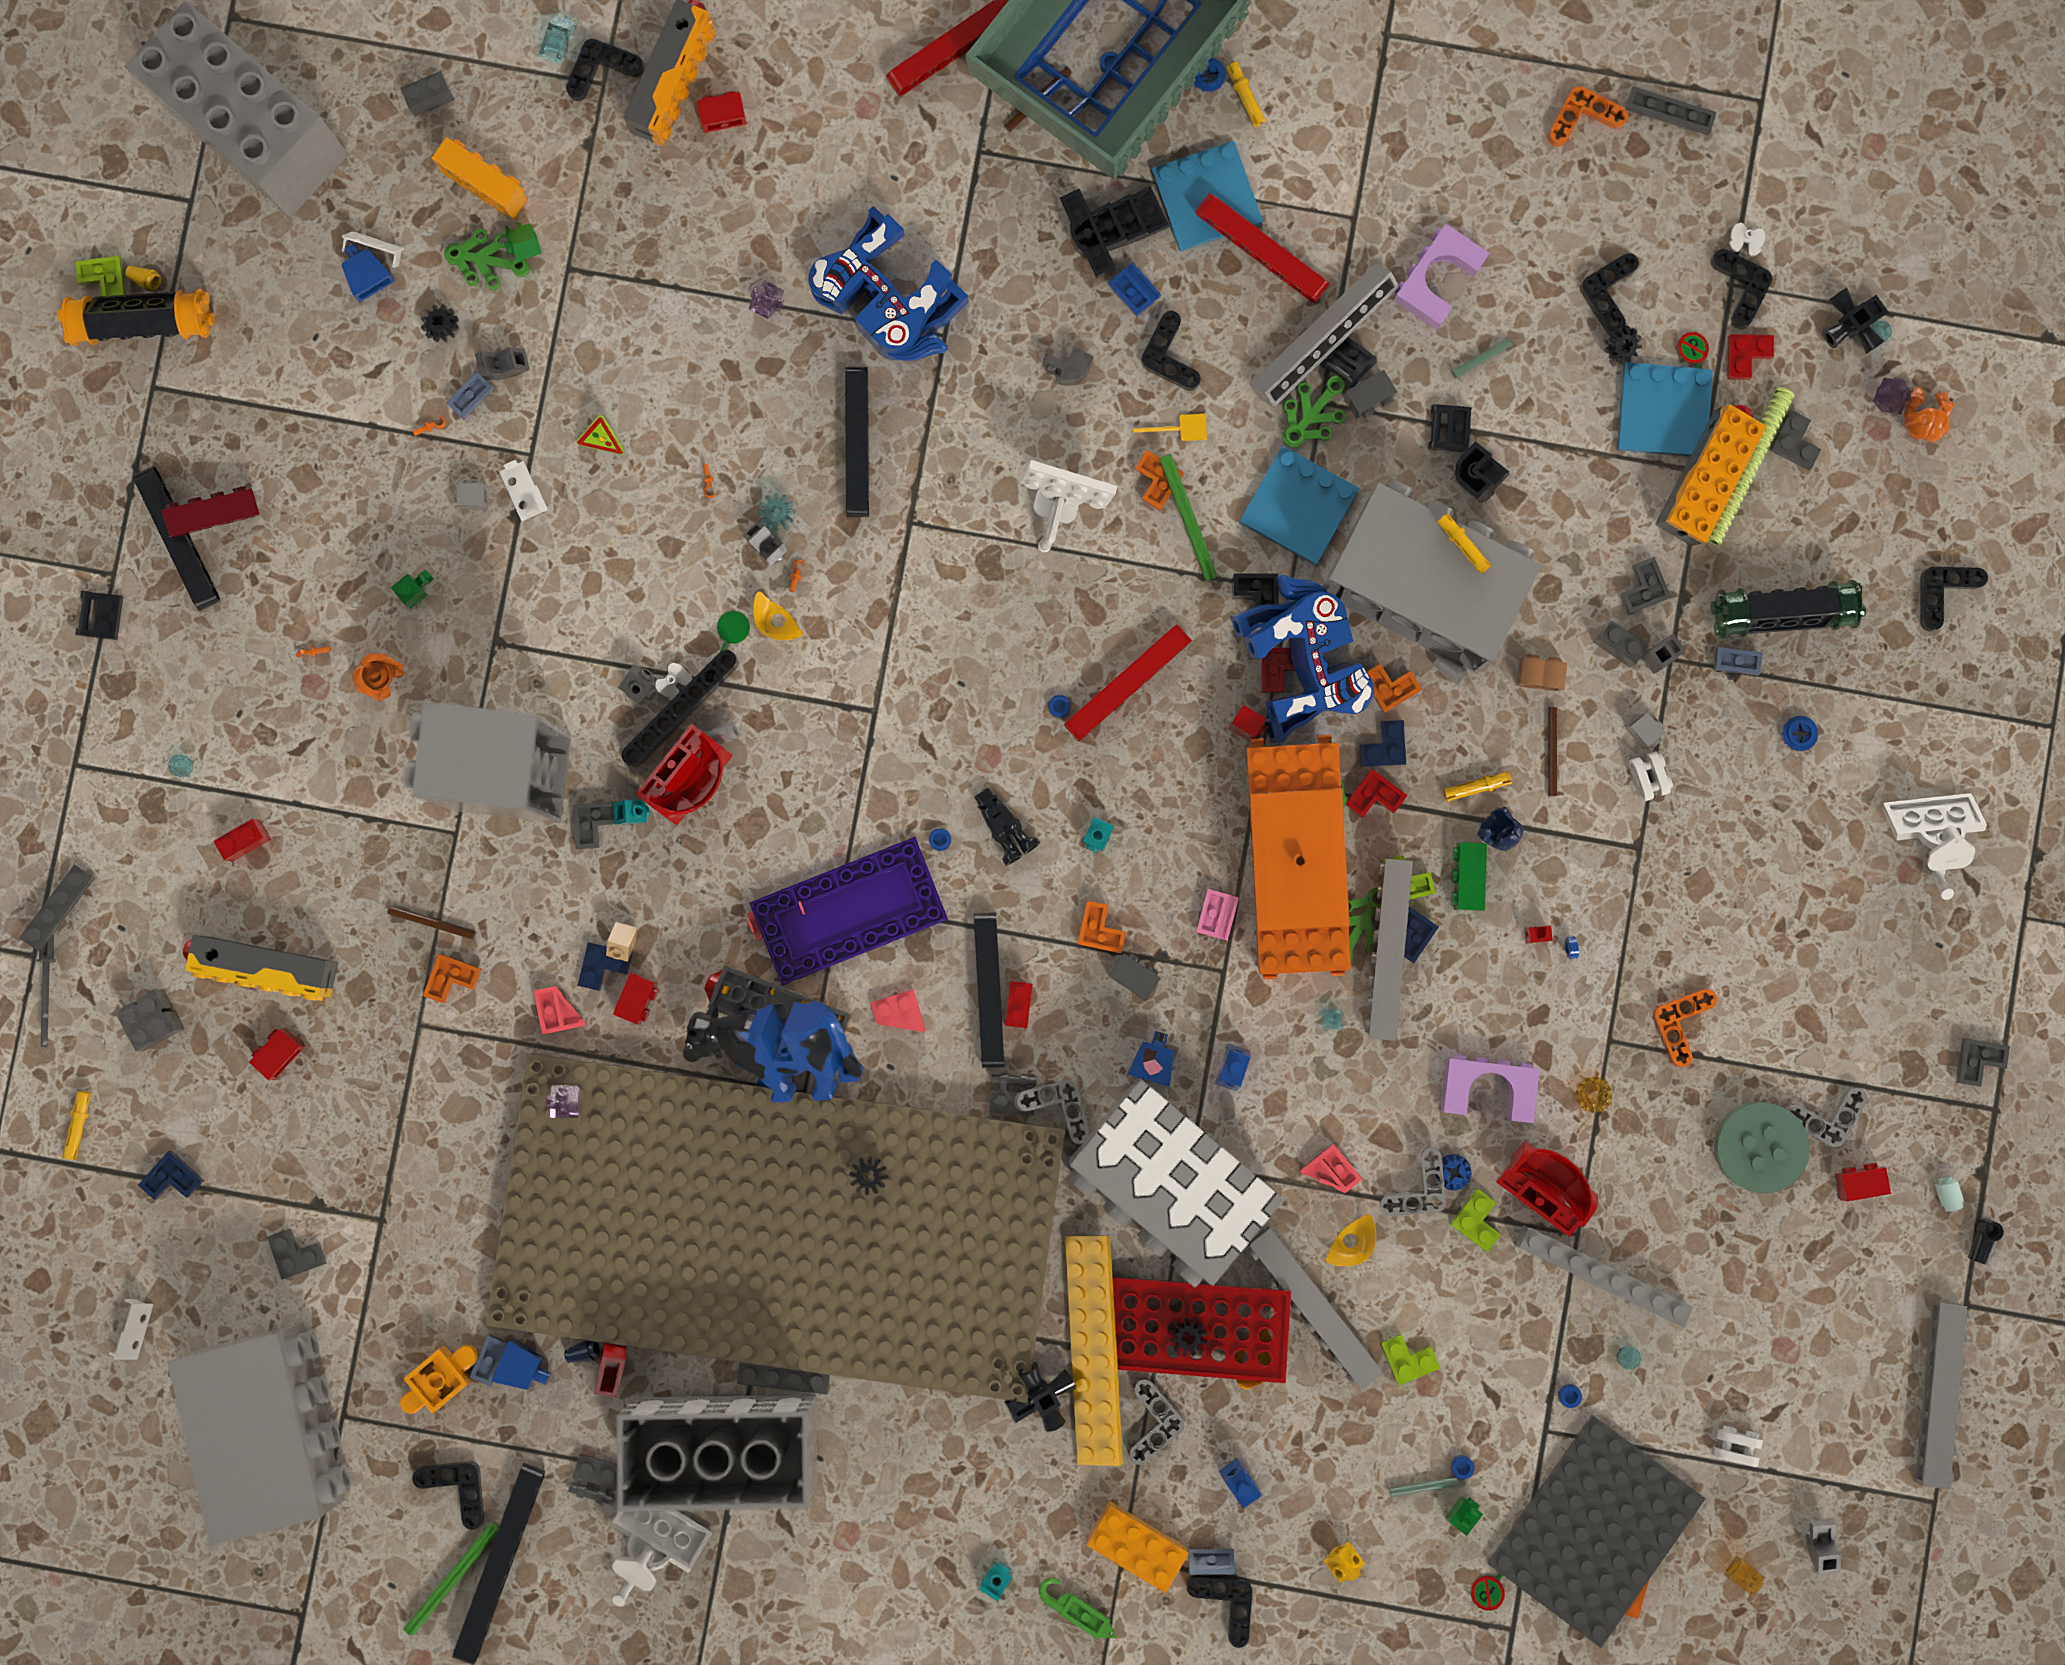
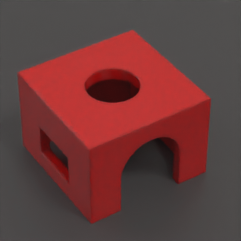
M1551 925L1524 928L1526 944L1553 941Z

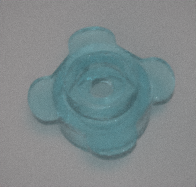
M1336 1009L1335 1011L1322 1010L1323 1023L1321 1028L1324 1031L1329 1029L1341 1031L1343 1029V1011L1341 1009Z

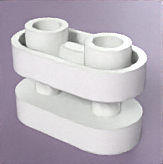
M1656 751L1646 754V762H1643L1640 757L1629 760V768L1638 794L1643 802L1653 799L1654 791H1657L1659 796L1669 794L1671 792L1670 788H1673L1672 780L1669 775H1666L1664 769L1666 766L1664 757ZM1647 770L1650 772L1653 783H1650Z
M1724 1425L1723 1429H1718L1716 1437L1723 1440L1722 1448L1714 1447L1713 1456L1731 1462L1758 1467L1760 1457L1754 1456L1753 1453L1754 1448L1762 1449L1763 1439L1759 1438V1433L1746 1431L1745 1434L1737 1433V1428ZM1732 1443L1744 1445V1453L1731 1450Z

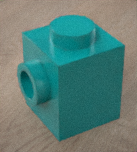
M1094 817L1082 842L1086 844L1085 848L1094 853H1098V850L1103 852L1114 826Z

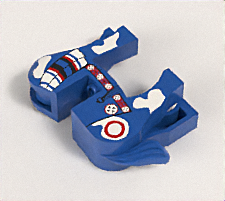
M872 206L869 209L865 225L857 232L849 248L821 257L812 265L808 281L814 299L820 305L842 315L867 290L866 294L872 301L855 317L858 331L880 355L889 360L916 361L931 355L946 353L948 346L932 332L946 326L969 302L968 295L953 282L952 274L935 260L931 264L929 275L920 289L902 298L893 284L879 270L872 266L871 262L905 236L904 228L889 214L884 216ZM947 289V292L945 293V295H944L943 297H941V295H942V294L944 293V291Z
M1279 575L1277 583L1281 595L1289 599L1288 601L1277 605H1258L1230 616L1236 637H1244L1251 659L1265 657L1276 644L1289 639L1294 669L1304 691L1301 694L1265 701L1270 717L1265 720L1264 724L1267 726L1266 730L1270 743L1277 744L1284 742L1293 730L1306 725L1323 711L1348 714L1361 713L1369 706L1374 695L1373 681L1361 663L1342 662L1328 668L1327 661L1322 656V653L1353 642L1343 602L1337 596L1328 593L1318 583L1311 580L1295 579L1286 575ZM1259 627L1261 628V629L1257 630L1256 632L1252 633L1255 629H1257V628H1259Z

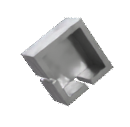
M153 990L137 999V1002H131L115 1011L135 1051H146L184 1030L175 1011L162 1012V1010L173 1008L164 990Z

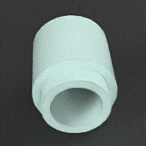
M1951 1176L1938 1179L1939 1183L1935 1184L1940 1204L1944 1207L1945 1211L1950 1212L1963 1208L1962 1202H1964L1958 1180L1952 1179Z

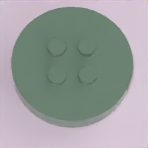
M1749 1102L1733 1109L1720 1123L1714 1140L1715 1156L1722 1172L1733 1183L1751 1192L1773 1193L1789 1187L1801 1176L1809 1159V1139L1803 1124L1789 1110L1769 1102Z

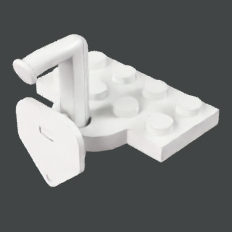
M1031 460L1022 474L1020 483L1025 484L1029 489H1039L1034 500V511L1037 515L1049 519L1045 538L1038 543L1039 550L1042 552L1050 550L1056 538L1059 522L1064 524L1071 523L1076 518L1079 505L1083 502L1096 509H1105L1115 496L1117 486Z
M1972 794L1883 803L1882 811L1896 841L1919 838L1925 846L1933 849L1929 853L1927 865L1929 869L1933 870L1932 877L1941 893V898L1944 900L1951 899L1954 891L1949 888L1944 878L1945 871L1966 867L1973 861L1976 850L1972 844L1964 839L1965 835L1969 832L1985 831L1987 826Z
M677 1510L619 1511L611 1526L630 1537L627 1544L629 1558L617 1557L612 1565L614 1572L625 1579L618 1593L613 1596V1603L616 1606H623L634 1585L642 1590L651 1591L656 1584V1579L651 1571L663 1568L669 1561L689 1573L711 1537L712 1532Z

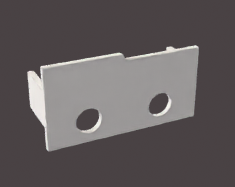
M353 231L342 235L341 238H344L342 252H345L344 250L350 246V241H354L394 254L392 267L399 266L401 251L404 250L403 247Z
M516 460L504 464L505 469L499 472L521 521L547 511L548 508L538 486L534 485L525 462L518 463ZM512 477L516 478V484L513 486L508 483V480ZM521 501H525L527 503V507L525 509L519 508V503Z
M125 1299V1302L132 1305L125 1329L121 1333L116 1352H109V1355L114 1356L115 1360H138L154 1304H146L136 1299ZM145 1314V1320L140 1322L141 1316ZM135 1341H138L137 1347L133 1349V1343Z

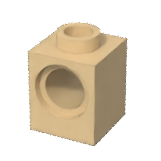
M616 922L607 941L606 956L628 962L636 943L637 928Z

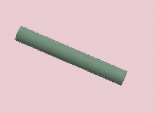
M1507 338L1451 371L1454 378H1458L1512 346L1511 340Z
M1450 1477L1389 1488L1391 1497L1458 1486L1457 1477Z

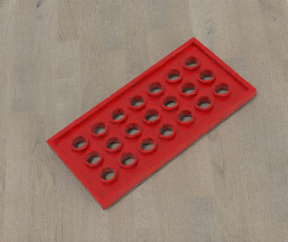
M1112 1276L1118 1370L1286 1384L1291 1290L1215 1284L1212 1286L1211 1284L1202 1283L1194 1287L1189 1282ZM1128 1295H1133L1137 1298L1138 1303L1133 1308L1125 1304V1297ZM1150 1297L1158 1298L1160 1307L1157 1309L1149 1308L1147 1300ZM1172 1299L1182 1301L1183 1308L1180 1311H1173L1171 1309L1170 1301ZM1197 1300L1205 1304L1206 1308L1202 1313H1197L1192 1308V1304ZM1219 1302H1223L1228 1306V1312L1224 1315H1220L1215 1311V1306ZM1241 1304H1247L1251 1308L1250 1315L1246 1317L1241 1316L1238 1313V1307ZM1270 1306L1274 1310L1273 1316L1271 1318L1262 1317L1260 1313L1262 1307ZM1184 1317L1188 1319V1324H1191V1320L1194 1317L1196 1318V1323H1204L1203 1327L1204 1330L1208 1331V1335L1201 1338L1207 1339L1208 1344H1200L1204 1349L1203 1355L1200 1358H1192L1190 1350H1187L1186 1356H1182V1347L1180 1348V1354L1176 1357H1171L1167 1353V1347L1173 1344L1170 1343V1339L1177 1337L1170 1334L1168 1326L1171 1322L1178 1321L1184 1326ZM1126 1318L1134 1319L1136 1328L1133 1330L1125 1329L1123 1325ZM1147 1321H1157L1159 1325L1156 1332L1148 1331L1146 1328ZM1218 1325L1224 1326L1227 1330V1334L1222 1338L1214 1334V1328ZM1238 1328H1247L1250 1332L1249 1337L1244 1340L1238 1338L1236 1334ZM1262 1329H1269L1273 1336L1271 1340L1263 1341L1259 1337V1332ZM1189 1331L1183 1336L1189 1342H1192L1193 1337L1195 1338V1335H1190ZM1131 1341L1135 1346L1132 1353L1124 1352L1122 1349L1123 1342ZM1147 1343H1154L1157 1346L1156 1354H1147L1144 1350ZM1214 1349H1223L1225 1351V1358L1220 1361L1215 1360L1212 1356ZM1239 1350L1246 1351L1248 1354L1247 1361L1238 1362L1235 1358V1353ZM1261 1352L1270 1354L1271 1361L1268 1364H1261L1258 1361V1355Z

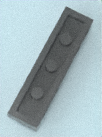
M1634 86L1630 91L1625 107L1628 111L1705 135L1711 133L1717 113Z
M74 865L20 935L19 939L40 952L95 878Z
M740 1362L737 1384L827 1395L830 1375Z

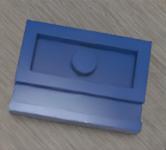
M1132 262L1108 282V286L1136 317L1161 297L1158 290Z

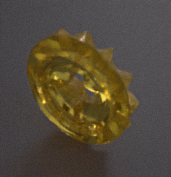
M1599 1077L1585 1078L1578 1084L1575 1092L1576 1102L1583 1110L1591 1113L1605 1110L1612 1099V1091L1609 1084ZM1590 1088L1593 1091H1602L1596 1096V1101L1593 1098L1585 1099L1590 1094Z

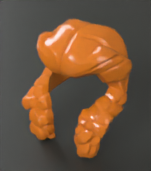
M1915 387L1904 412V426L1912 438L1936 442L1949 432V417L1954 403L1949 400L1947 393L1940 392L1935 394L1941 410L1930 407L1914 413L1918 406L1924 402L1925 392L1922 387Z
M384 653L365 655L360 660L359 666L352 673L355 689L359 693L373 697L379 702L389 698L391 695L389 685L393 677L398 679L405 674L404 664L395 661Z

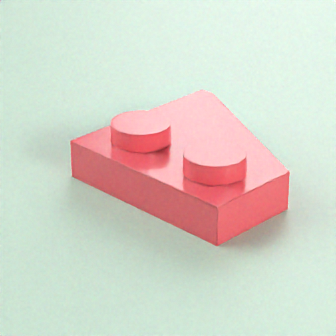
M556 986L533 991L542 1035L585 1026L583 1019Z
M914 990L870 1003L876 1024L920 1032L926 1031Z
M1334 1143L1300 1169L1302 1174L1315 1178L1319 1182L1330 1185L1343 1193L1349 1191L1362 1180L1361 1175Z

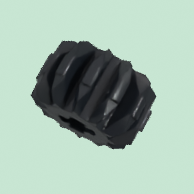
M442 304L439 309L436 305H433V311L431 312L425 309L428 316L421 317V321L425 323L421 326V329L426 331L425 335L427 338L433 337V340L437 343L441 338L444 342H447L448 335L455 338V334L452 331L459 330V326L455 324L459 321V318L454 316L455 312L452 308L447 310V307ZM440 321L443 325L440 326L437 323Z
M1623 325L1622 328L1615 326V333L1607 332L1610 338L1603 340L1608 345L1604 351L1609 353V359H1616L1618 363H1623L1624 360L1631 362V355L1638 356L1636 349L1643 348L1642 345L1638 344L1642 338L1640 335H1636L1638 331L1635 328L1630 329L1628 325Z
M868 1156L867 1164L862 1157L859 1158L861 1167L854 1163L852 1167L857 1172L849 1173L850 1177H856V1180L850 1183L851 1186L859 1183L860 1186L856 1191L859 1193L864 1187L865 1195L867 1196L870 1194V1188H872L875 1194L879 1192L876 1184L881 1188L885 1187V1184L880 1179H888V1175L881 1174L887 1167H877L881 1162L880 1159H877L872 1164V1156ZM871 1170L874 1173L872 1176H875L874 1180L865 1181L863 1172Z
M1184 1317V1326L1176 1321L1175 1326L1178 1330L1171 1329L1170 1334L1177 1336L1171 1338L1170 1343L1178 1342L1174 1350L1177 1352L1182 1347V1356H1186L1187 1350H1190L1191 1356L1194 1357L1196 1355L1195 1348L1202 1353L1204 1349L1200 1344H1208L1207 1339L1201 1338L1208 1335L1207 1330L1200 1331L1204 1323L1201 1322L1198 1326H1195L1196 1318L1194 1317L1191 1320V1324H1188V1319ZM1188 1331L1190 1332V1335H1195V1338L1193 1337L1192 1342H1189L1188 1339L1183 1338V1336H1185L1186 1332Z

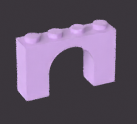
M1445 224L1442 230L1437 228L1431 237V240H1433L1431 246L1423 248L1418 256L1421 258L1418 265L1412 264L1406 273L1409 278L1405 283L1401 281L1399 283L1400 287L1394 292L1397 294L1394 302L1436 330L1440 327L1453 306L1430 291L1425 281L1426 269L1433 263L1446 261L1453 263L1474 277L1489 255V252L1447 224Z
M1453 1054L1452 1059L1446 1058L1441 1112L1467 1115L1471 1084L1482 1074L1495 1073L1504 1079L1509 1088L1507 1120L1534 1123L1539 1069H1534L1533 1064L1520 1062L1519 1067L1511 1066V1061L1497 1060V1064L1488 1063L1489 1058L1475 1057V1061H1468L1466 1056Z

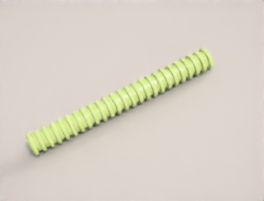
M1784 387L1776 388V393L1773 394V399L1769 402L1770 406H1767V412H1764V418L1760 420L1767 427L1707 542L1714 545L1722 544L1723 541L1721 539L1725 538V533L1728 532V527L1731 526V521L1734 520V515L1738 512L1737 508H1740V502H1743V496H1746V490H1749V484L1753 482L1752 478L1756 476L1755 472L1758 471V466L1761 465V460L1764 459V454L1767 453V448L1770 447V442L1773 441V436L1776 435V430L1779 429V424L1782 423V418L1785 417V412L1788 411V406L1791 405V400L1795 397L1791 390Z

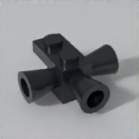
M1846 287L1828 300L1844 315L1838 320L1839 324L1824 329L1822 332L1825 341L1830 347L1836 348L1847 336L1851 339L1858 335L1865 354H1868L1885 342L1884 339L1869 327L1889 313L1877 295L1855 307L1850 292Z
M1033 1362L1031 1364V1371L1022 1373L1023 1369H1021L1017 1373L1029 1388L1027 1403L1016 1401L1018 1398L1012 1401L1005 1400L1004 1403L1015 1423L1036 1411L1042 1418L1045 1431L1052 1432L1061 1428L1065 1423V1419L1056 1409L1061 1406L1056 1396L1076 1389V1386L1065 1369L1048 1384L1043 1378L1041 1379L1038 1363Z

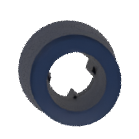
M584 1340L565 1350V1360L567 1363L594 1361L595 1358L600 1356L598 1342Z

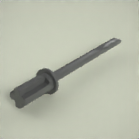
M54 934L41 949L39 959H37L38 963H43L41 1047H48L50 963L56 962V959H53Z

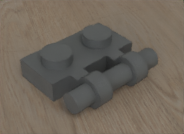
M1001 1073V1075L992 1074L991 1083L1000 1084V1090H991L989 1113L1034 1116V1110L1020 1111L1016 1108L1014 1098L1019 1092L1006 1090L1007 1084L1020 1085V1092L1025 1091L1027 1086H1036L1037 1077H1028V1074H1021V1076H1011L1008 1073ZM1024 1096L1021 1104H1025L1027 1107V1103L1035 1101V1097L1025 1098Z
M581 1453L573 1477L581 1479L580 1485L571 1483L568 1492L576 1494V1497L581 1499L586 1497L596 1500V1503L601 1505L603 1503L612 1505L615 1496L607 1494L608 1488L614 1490L618 1488L617 1464ZM588 1483L601 1485L600 1490L595 1491L587 1488Z

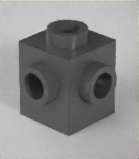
M634 664L618 688L625 692L628 698L641 703L645 696L650 698L656 689L653 683L657 678L649 670Z

